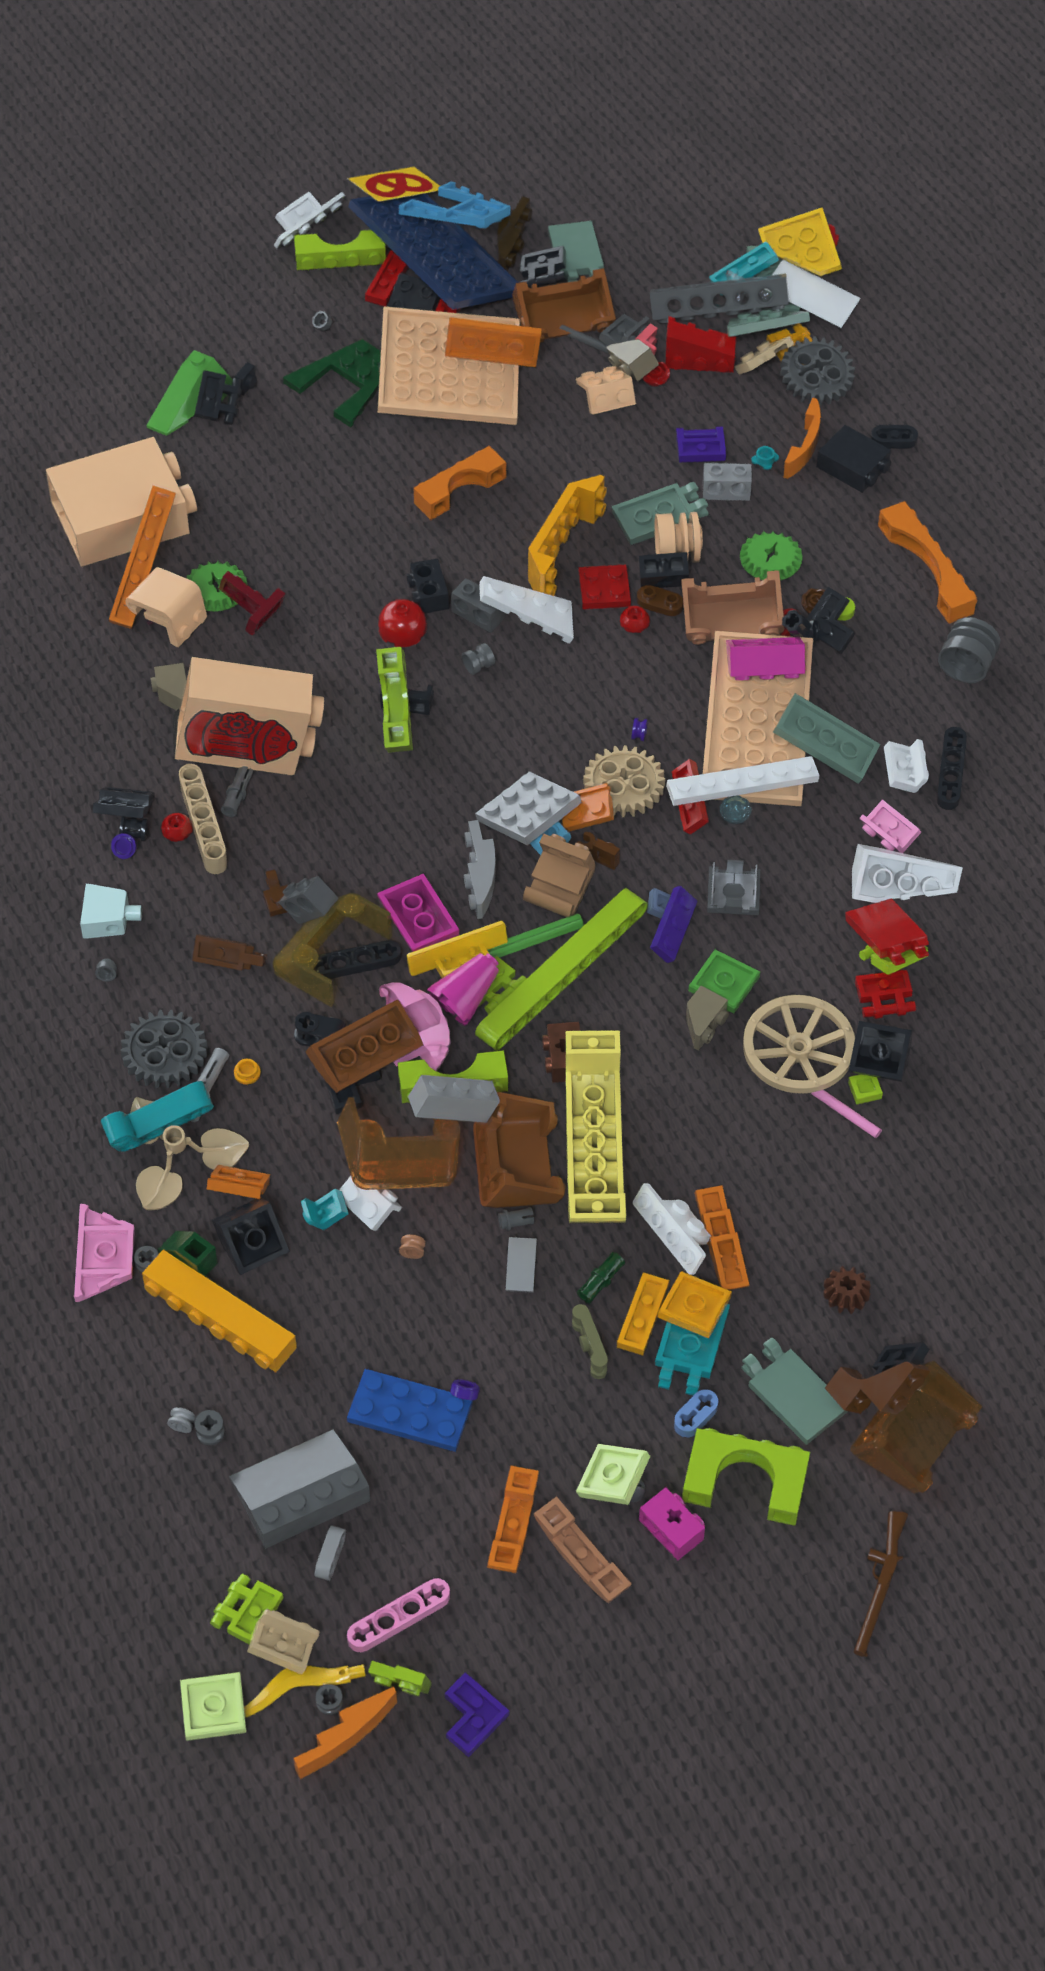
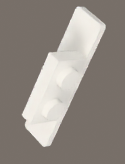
M308 192L277 213L275 218L286 232L281 234L274 244L276 249L281 245L286 247L292 243L294 235L298 233L300 235L305 234L314 222L316 224L322 222L327 217L326 214L328 212L335 213L343 205L341 202L345 197L344 193L341 192L321 206L312 194Z
M644 1183L634 1198L633 1205L689 1275H694L706 1257V1253L699 1245H707L711 1235L704 1228V1224L691 1212L687 1203L682 1200H662L649 1183Z

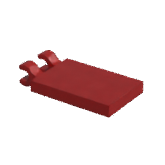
M892 898L845 912L846 922L880 958L889 957L895 966L906 963L901 953L907 950H912L919 959L929 956L928 951L925 949V946L929 945L927 935Z

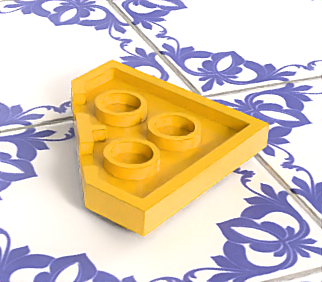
M823 207L758 229L762 243L767 241L777 254V257L819 276L842 269Z

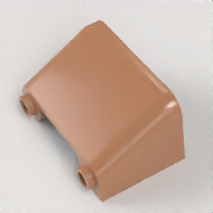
M768 571L767 578L760 581V577H755L754 583L709 587L706 586V582H701V586L695 585L694 578L682 579L686 638L692 641L693 644L713 641L715 631L777 636L784 631L782 626V617L784 616L779 571Z

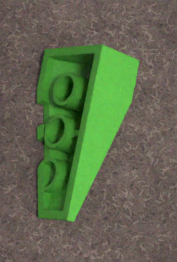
M194 350L179 368L149 420L147 428L167 436L188 423V419L195 414L203 370L226 375L225 384L228 385L232 384V378L213 357ZM222 394L221 401L227 396V394Z

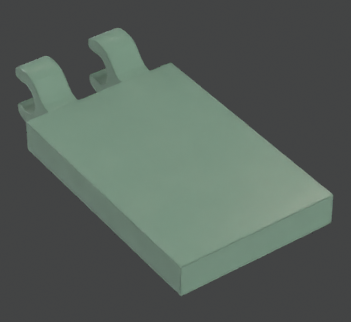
M592 221L548 226V235L552 248L564 246L566 250V268L560 269L558 272L565 271L567 282L577 281L579 275L588 274L589 277H592L593 270L604 268Z
M690 482L683 487H679L675 483L612 506V513L630 545L655 537V514L671 513L675 524H679L680 513L686 514L687 523H689L690 512H697L699 518L709 515L706 509L708 504L705 498L699 499L696 492L699 488L695 482Z
M771 1337L763 1344L765 1349L762 1350V1353L773 1363L766 1369H763L757 1358L750 1354L742 1360L744 1365L741 1368L752 1378L749 1381L751 1390L807 1445L848 1411H844L826 1391L825 1387L827 1385L792 1349L784 1353L778 1342Z

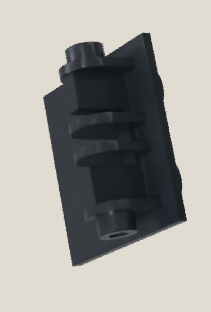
M399 273L387 307L432 311L435 303L438 304L441 298L421 279Z

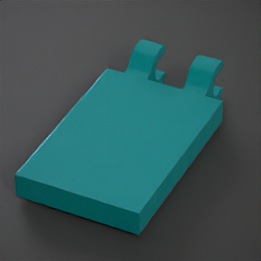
M727 1304L709 1338L670 1322L666 1323L655 1360V1366L662 1367L658 1387L669 1390L674 1370L689 1374L685 1393L694 1396L698 1392L701 1377L710 1379L730 1304Z

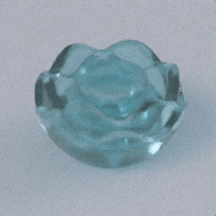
M739 795L725 798L720 805L721 816L731 824L743 823L749 818L752 811L749 801Z

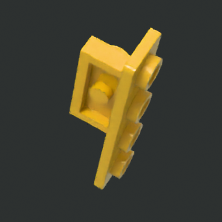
M499 921L408 953L407 961L410 974L415 976L436 968L443 978L479 953L485 956L489 953L488 949L507 943L505 923Z

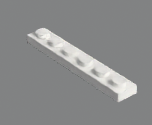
M810 756L667 780L666 787L673 806L814 783L818 782L819 773L813 757Z

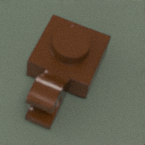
M584 832L583 840L589 843H582L581 841L577 843L589 848L594 861L615 870L620 862V848L616 847L613 843L605 842L599 838L595 841V836L592 833Z
M275 869L266 871V883L269 890L263 891V897L270 917L287 913L278 902L284 896L283 890L288 885L280 887Z

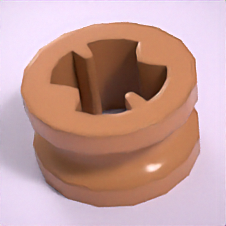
M405 1235L401 1238L402 1245L399 1248V1253L402 1256L412 1259L423 1257V1248L426 1244L423 1238L417 1235Z

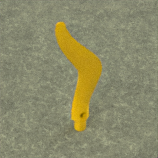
M348 1665L338 1668L307 1666L302 1675L285 1668L270 1681L254 1700L244 1707L245 1717L263 1710L292 1688L324 1686L327 1684L340 1685L351 1682V1679L365 1677L364 1665L349 1668Z

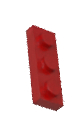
M390 250L365 293V301L387 306L399 273L405 274L409 268L394 251Z
M688 759L671 771L673 779L699 775L697 764L691 759ZM705 801L678 805L684 832L692 834L709 822Z

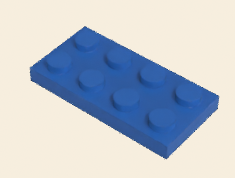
M365 1369L347 1415V1422L456 1452L473 1400L461 1399L445 1390Z

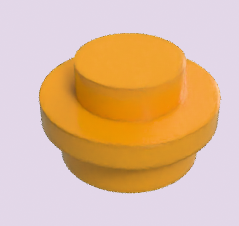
M242 1059L234 1068V1077L241 1084H252L259 1079L261 1074L259 1065L252 1059Z

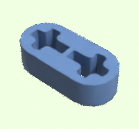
M700 1390L677 1412L674 1428L678 1435L682 1437L694 1436L697 1428L701 1429L716 1414L718 1409L717 1395L710 1390ZM701 1401H711L710 1407L706 1405L699 1411ZM692 1416H694L692 1419V1427L688 1424L685 1427L682 1426V1419L684 1421H688Z

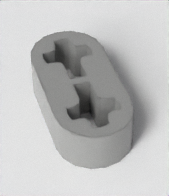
M330 1526L316 1564L315 1577L328 1581L331 1580L345 1541L346 1529Z

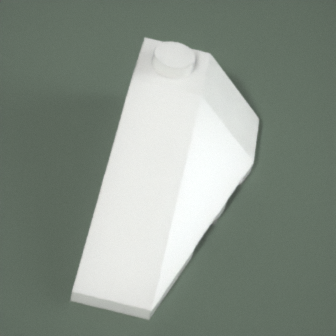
M858 844L852 867V898L878 903L891 898L906 900L910 899L911 896L918 895L928 897L957 893L963 867Z

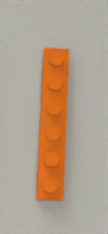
M152 486L109 617L110 623L129 629L133 628L136 614L129 610L125 600L151 573L176 496L175 492Z

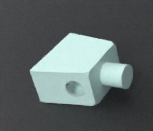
M86 884L80 923L83 938L123 935L126 931L127 921L142 920V905H129L125 890Z

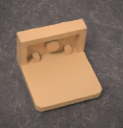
M616 366L606 367L603 369V372L599 373L593 371L581 374L582 377L576 378V383L586 390L589 412L592 415L636 404L632 377Z

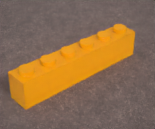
M162 1250L142 1273L144 1288L150 1295L154 1297L160 1296L165 1299L166 1303L173 1310L183 1311L196 1325L200 1326L203 1324L210 1329V1332L217 1339L229 1341L237 1352L243 1355L247 1353L263 1369L270 1368L277 1372L297 1348L296 1338L293 1333L165 1250Z

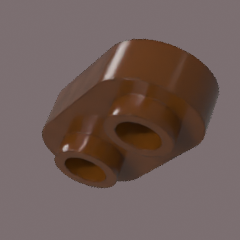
M651 585L643 586L637 591V604L644 609L667 616L679 615L683 610V598L678 593Z

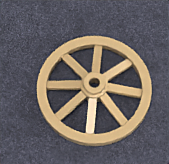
M788 995L765 1003L753 1013L744 1031L743 1050L746 1061L752 1071L768 1085L791 1093H812L831 1087L848 1072L855 1035L847 1018L830 1003L811 996ZM789 1008L814 1010L803 1033H797ZM781 1010L789 1037H784L762 1023V1021L769 1015ZM822 1014L831 1019L839 1028L837 1031L814 1040L810 1038ZM755 1031H759L783 1047L754 1050L753 1036ZM844 1038L845 1054L843 1058L814 1050ZM788 1057L776 1074L766 1068L759 1060ZM808 1059L837 1067L830 1073L818 1078ZM797 1062L800 1063L808 1080H791L785 1078V1076Z

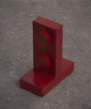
M229 571L222 576L219 585L220 591L252 614L245 628V631L252 636L282 605L286 594L277 588L266 600L260 592L250 588L239 576L233 575Z

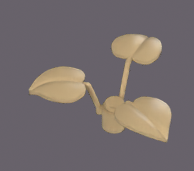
M136 1097L130 1113L154 1101ZM176 1125L167 1127L162 1135L144 1143L152 1144L160 1137L164 1141V1146L167 1150V1162L165 1171L159 1166H151L139 1174L136 1181V1189L143 1208L146 1210H159L169 1206L179 1197L183 1186L182 1178L176 1173H171L170 1170L173 1154L181 1153L186 1145L191 1146L199 1153H203L204 1164L214 1170L217 1165L235 1166L249 1148V1142L233 1131L217 1128L208 1130L201 1136L202 1147H199L191 1141L190 1137L185 1138V1133L181 1127Z

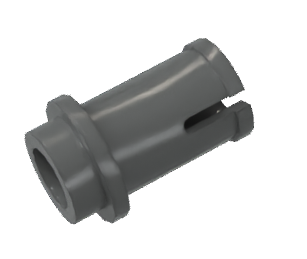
M527 1207L509 1212L507 1209H504L503 1213H498V1222L501 1230L506 1229V1231H510L513 1227L534 1224V1217L522 1218L523 1216L533 1215L532 1208Z

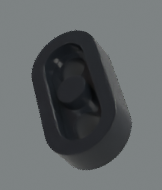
M878 425L872 429L871 439L887 448L908 449L917 444L918 431L910 425Z

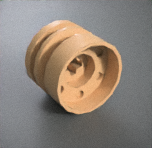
M690 512L689 523H687L686 514L680 513L679 524H675L671 513L655 514L656 554L687 552L688 558L689 552H691L692 562H699L703 546V536L697 512Z

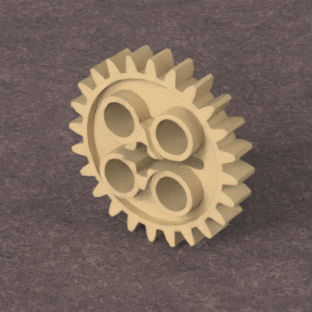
M624 745L623 750L619 751L614 746L612 753L604 749V756L597 753L595 760H589V767H585L584 789L607 783L611 787L610 796L612 797L613 815L619 811L621 816L624 817L626 812H630L634 817L635 810H639L644 814L645 806L652 809L653 802L659 803L660 795H663L665 787L664 770L660 769V762L654 763L653 755L646 758V750L639 754L637 753V747H634L632 751H628L627 746Z

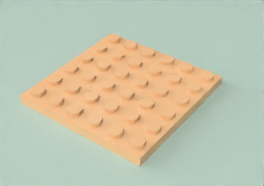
M394 307L383 308L378 413L517 424L519 365L445 356L449 317L516 326L520 325V319Z

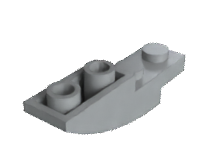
M475 820L468 821V832H464L466 847H471L472 852H469L470 863H468V874H464V884L466 890H471V895H468L470 909L475 910L477 919H480L486 913L494 891L495 847L493 838L483 840L479 822Z

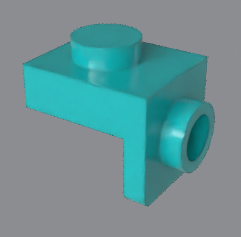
M338 1189L332 1190L315 1202L307 1198L301 1201L305 1221L309 1225L322 1230L327 1229L349 1214L343 1193Z

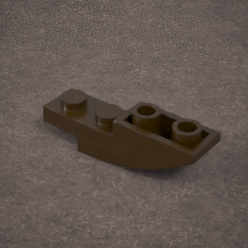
M522 196L515 209L510 210V215L499 222L497 259L498 263L506 271L514 266L517 253H521L524 247V240L522 239L524 224L526 221H530L533 211L530 208V198Z

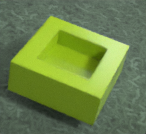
M861 1074L849 1077L848 1084L856 1105L882 1099L883 1092L877 1077Z

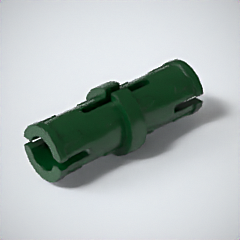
M611 1252L602 1265L591 1272V1277L577 1291V1295L583 1301L590 1304L604 1287L607 1288L611 1284V1279L624 1266V1259L619 1254Z

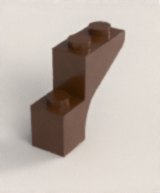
M904 1362L866 1379L858 1370L840 1367L825 1389L844 1411L861 1414L870 1406L872 1401L881 1412L898 1415L907 1406L908 1400L914 1392L924 1384L930 1370L924 1365Z

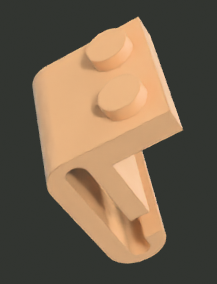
M156 567L125 600L127 607L134 614L137 615L142 609H146L144 612L145 619L165 626L170 643L176 647H179L188 639L192 632L207 617L201 590L198 585L189 579Z

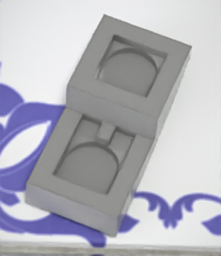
M509 1237L506 1291L534 1293L537 1239Z

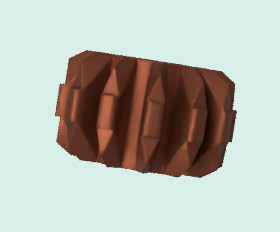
M844 1266L840 1268L839 1272L832 1270L829 1278H826L824 1281L825 1290L823 1293L824 1299L829 1300L828 1305L830 1308L838 1306L839 1314L844 1308L850 1314L854 1312L855 1308L859 1310L864 1308L865 1302H868L870 1299L869 1290L871 1287L870 1281L865 1280L864 1272L856 1274L855 1267L850 1271H846Z

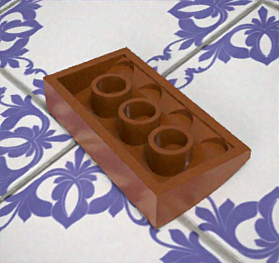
M397 999L314 1043L305 1052L324 1080L337 1093L424 1046L417 1029Z

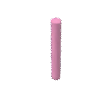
M825 1090L811 1093L874 1138L880 1135L882 1130Z

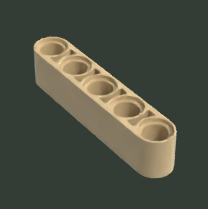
M186 764L179 770V779L188 815L192 822L205 869L211 874H220L227 868L224 841L202 771L195 764Z

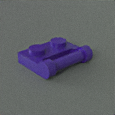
M723 426L715 427V429L700 430L676 428L679 462L726 461Z

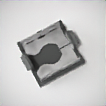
M727 860V869L719 870V867H715V862H713V866H709L707 913L759 915L760 869H757V865L756 869L743 871V860Z

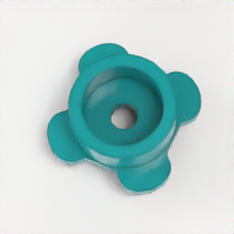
M762 446L757 449L756 456H752L751 462L760 465L765 470H769L772 468V464L779 460V455L775 453L773 448Z

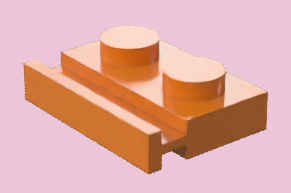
M605 783L575 791L574 793L580 795L582 803L562 818L563 827L569 832L614 820L612 797L610 796L611 787Z
M217 1165L211 1177L207 1180V1189L260 1199L261 1194L263 1195L269 1186L270 1174Z

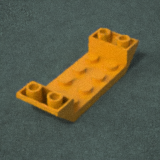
M598 475L569 483L528 548V581L534 591L552 596L555 595L557 585L554 584L557 574L555 559L559 553V546L567 541L570 528L575 527L579 519L594 524L599 516L602 517L606 510L604 498L607 492V487H604L605 476Z

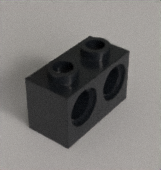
M438 558L410 563V573L406 574L408 587L414 590L412 592V601L418 604L425 614L448 610L449 594Z

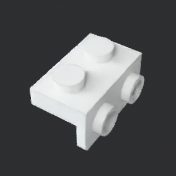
M917 739L910 747L888 741L884 746L890 787L916 793L927 782L929 777L923 741Z
M355 1170L340 1188V1191L343 1193L346 1206L371 1230L376 1231L393 1210L399 1212L402 1206L396 1202L398 1197L387 1188L383 1190L378 1185L380 1181L376 1176L368 1171L362 1173Z

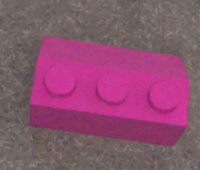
M800 637L726 640L728 671L731 677H735V680H749L750 676H759L760 679H774V675H784V678H798L799 674H805V644Z
M424 873L377 893L379 900L412 952L459 936V928Z

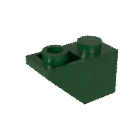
M175 1231L158 1249L159 1253L165 1250L203 1276H206L218 1264L215 1246L195 1232Z

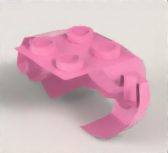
M395 982L381 985L379 987L380 996L386 997V1005L397 999L400 1001L424 1046L394 1061V1064L398 1066V1062H406L420 1056L433 1070L437 1071L444 1062L449 1052V1045L451 1044L450 1029L441 1006L432 996L420 989L414 990L407 985Z

